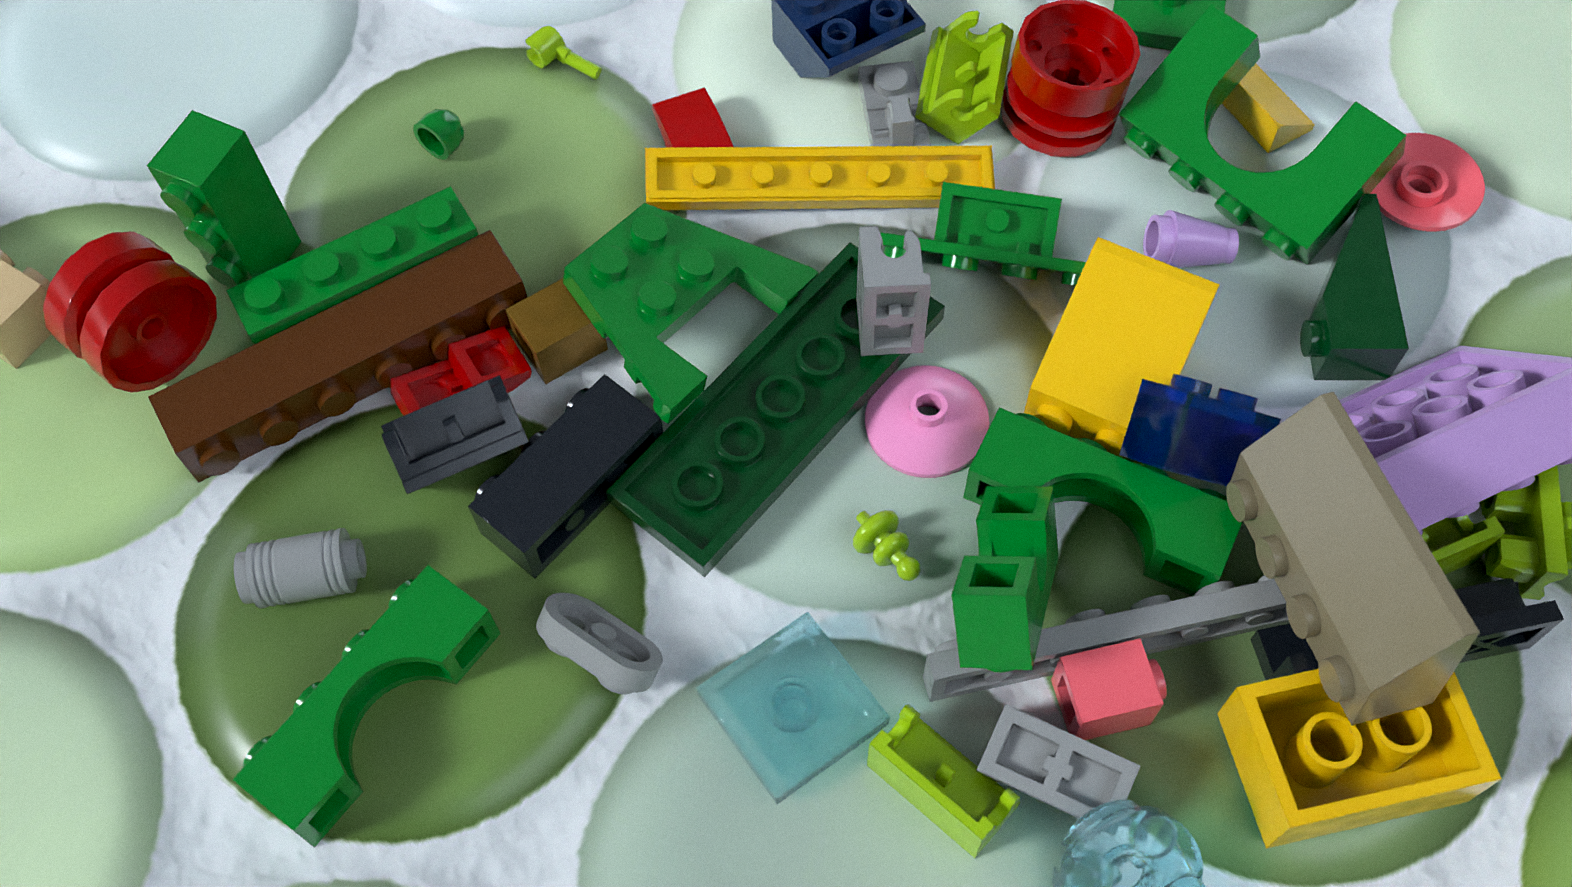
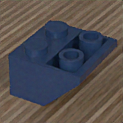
M771 0L773 43L800 78L831 77L925 32L926 23L906 0Z

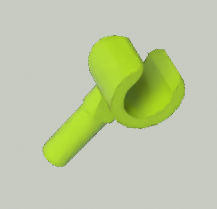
M544 26L525 39L526 44L531 47L526 52L527 57L538 68L542 69L553 60L558 59L561 63L567 64L595 80L599 78L602 72L601 67L567 48L559 32L551 26Z

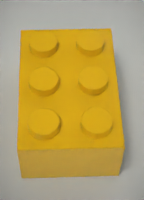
M1319 669L1238 686L1217 713L1266 849L1469 802L1502 779L1455 672H1453L1432 704L1356 725L1350 724L1340 703L1332 701L1326 694L1320 680Z

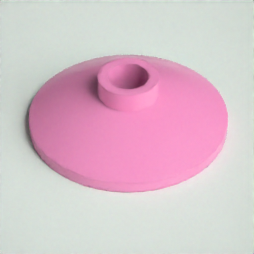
M913 366L893 373L868 400L865 411L866 435L872 449L879 458L901 473L920 478L943 477L956 473L968 466L974 460L989 429L988 409L977 388L960 374L937 366ZM928 406L937 409L939 412L935 415L927 416L920 413L917 408Z

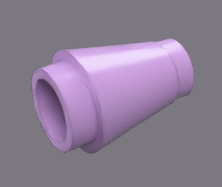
M1172 210L1166 211L1164 215L1151 216L1147 223L1143 240L1144 255L1177 268L1220 263L1230 264L1234 261L1239 247V236L1235 228H1228Z

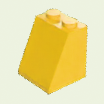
M1098 237L1032 382L1024 413L1037 417L1053 430L1073 438L1091 439L1101 444L1109 453L1133 463H1141L1193 350L1220 284Z

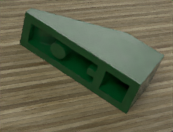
M1364 194L1345 230L1309 320H1304L1301 326L1300 348L1304 357H1310L1314 380H1385L1391 377L1409 349L1377 194Z

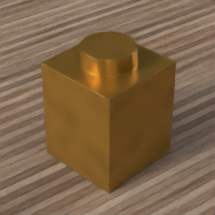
M563 278L505 309L517 344L545 384L608 350L606 338L603 339L578 305L563 284Z

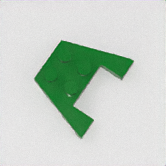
M643 203L564 267L563 284L603 339L610 338L625 359L624 369L635 384L640 382L654 399L652 408L661 420L669 424L704 391L708 376L664 343L731 283H736L777 314H780L819 272L810 266Z

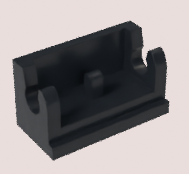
M500 375L381 425L384 432L381 434L407 494L529 442Z

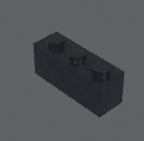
M604 374L590 389L584 388L578 391L567 404L565 413L546 431L542 430L528 439L529 442L523 446L520 456L501 475L491 476L480 486L474 501L468 505L480 533L536 579L610 504L606 490L663 433L662 421L653 410Z

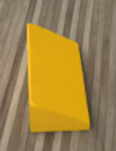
M1256 63L1222 102L1223 106L1267 153L1312 131L1315 126Z

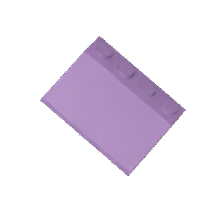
M1458 346L1339 400L1421 535L1423 534V528L1444 518L1461 517L1476 511L1479 508L1480 501L1501 491H1513L1531 485L1535 481V475L1556 465L1572 464L1571 357ZM1261 435V436H1259V437L1253 439V441L1256 442L1258 439H1260V438L1263 437L1264 435Z

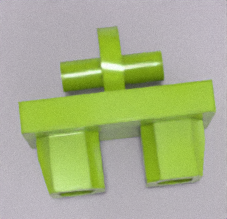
M1558 465L1535 475V481L1527 487L1513 491H1501L1481 501L1482 515L1486 519L1495 516L1497 520L1513 522L1514 535L1503 534L1485 552L1486 575L1501 579L1511 578L1514 582H1518L1519 593L1522 598L1541 600L1545 596L1544 586L1563 580L1568 576V569H1572V502H1561Z

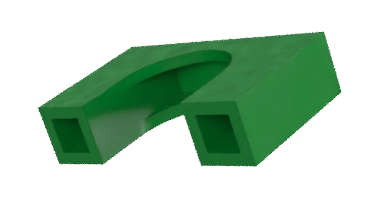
M1211 4L1119 113L1126 133L1123 139L1128 146L1142 157L1150 160L1155 154L1171 166L1168 170L1169 174L1187 190L1195 193L1200 187L1216 198L1215 208L1228 220L1238 226H1242L1247 221L1264 233L1261 241L1276 255L1287 261L1295 256L1308 265L1357 209L1364 194H1370L1404 155L1406 134L1355 101L1316 148L1303 160L1288 168L1273 172H1252L1237 168L1226 162L1210 144L1208 139L1209 128L1219 106L1260 59L1259 38L1256 33Z

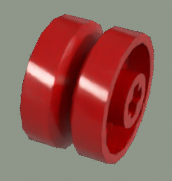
M134 231L111 232L87 242L65 260L49 284L43 304L46 328L60 344L77 358L84 359L91 369L113 388L134 393L152 390L176 378L196 360L211 337L217 319L216 296L204 280L187 267L176 263L168 252L151 239Z

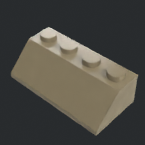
M1334 391L1321 394L1240 452L1231 482L1228 483L1226 488V497L1233 517L1238 522L1245 523L1256 544V557L1262 572L1267 578H1274L1286 601L1287 616L1294 633L1301 639L1306 638L1319 663L1320 680L1326 694L1332 701L1340 703L1350 724L1356 725L1432 704L1480 632Z

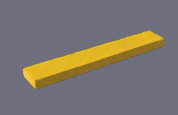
M992 146L645 148L646 203L662 210L939 208L943 182L995 189Z

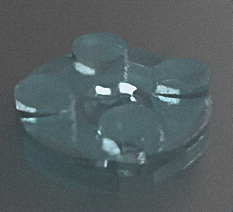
M1133 800L1107 802L1095 807L1079 818L1069 829L1062 842L1067 850L1061 860L1060 872L1054 866L1052 881L1053 887H1113L1122 880L1119 868L1124 863L1131 862L1137 869L1143 868L1140 879L1132 887H1206L1202 882L1203 861L1201 853L1190 832L1168 812L1156 806L1155 808L1139 806Z

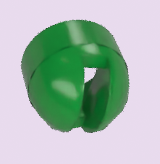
M435 109L425 114L413 126L414 135L421 146L432 156L441 160H446L451 156L464 139V129L461 126L460 118L448 109Z

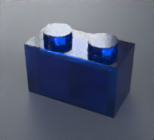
M1178 374L1172 375L1169 386L1142 379L1119 455L1166 471L1227 486L1231 482L1240 452L1278 426L1281 419L1255 411L1258 398L1219 388L1216 399L1211 398L1209 395L1213 384Z

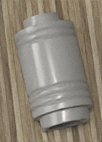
M345 528L279 538L260 543H250L246 551L236 553L234 558V579L240 599L244 604L254 603L260 609L286 603L290 604L331 597L337 594L354 593L357 588L358 578L366 577L367 562L363 544L359 538L351 540Z

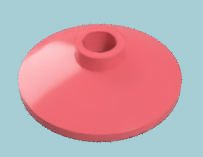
M1404 133L1406 134L1404 155L1370 193L1377 194L1380 212L1402 226L1419 231H1445L1466 223L1479 209L1485 194L1484 178L1477 163L1465 150L1447 139L1426 133Z

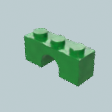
M987 486L976 518L979 556L964 555L951 594L960 668H984L993 672L1033 670L1059 556L1053 487Z

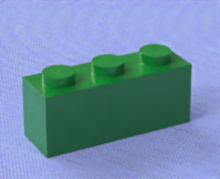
M192 110L147 164L148 169L162 190L160 193L161 199L169 208L176 212L186 228L183 232L185 237L199 249L207 262L205 266L206 271L219 283L232 288L284 264L301 243L244 130Z

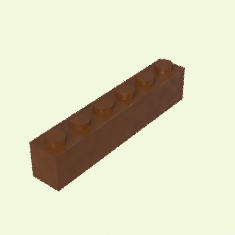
M488 230L148 396L176 456L199 483L211 476L231 471L242 460L270 446H277L290 441L298 432L328 417L344 414L355 403L385 388H390L391 378L432 365L440 360H447L448 344L501 326H505L507 330H510L511 325L505 309L524 300L528 296L523 280L491 230Z

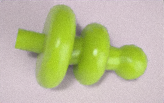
M883 510L872 516L866 511L860 512L856 520L861 526L854 534L852 542L855 550L862 554L873 552V560L878 566L894 564L898 576L905 581L916 579L921 572V567L917 559L909 557L905 553L909 546V538L903 532H896L899 525L897 514L890 510Z

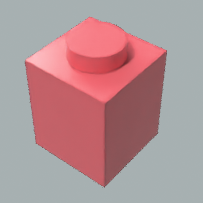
M1140 638L1062 656L1051 678L1068 733L1083 740L1151 725L1164 704L1163 699L1167 695L1162 669L1156 659L1148 660Z

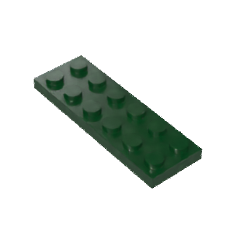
M851 242L606 490L609 503L703 577L708 575L911 355V353L861 356L856 300L858 247ZM931 296L929 298L925 338L944 318L945 306Z

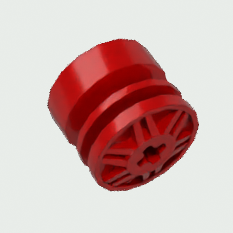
M1057 0L1040 5L1027 15L1017 36L1011 59L1012 66L1006 77L1001 103L1002 120L1012 136L1028 148L1054 157H1077L1096 151L1110 139L1140 58L1138 37L1126 20L1107 7L1085 0Z

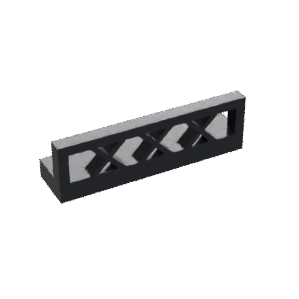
M1511 578L1454 589L1480 632L1460 663L1529 649L1564 620L1555 600L1525 606L1517 586ZM1290 623L1259 629L1250 639L1265 680L1319 669V663L1306 638H1299L1294 633Z

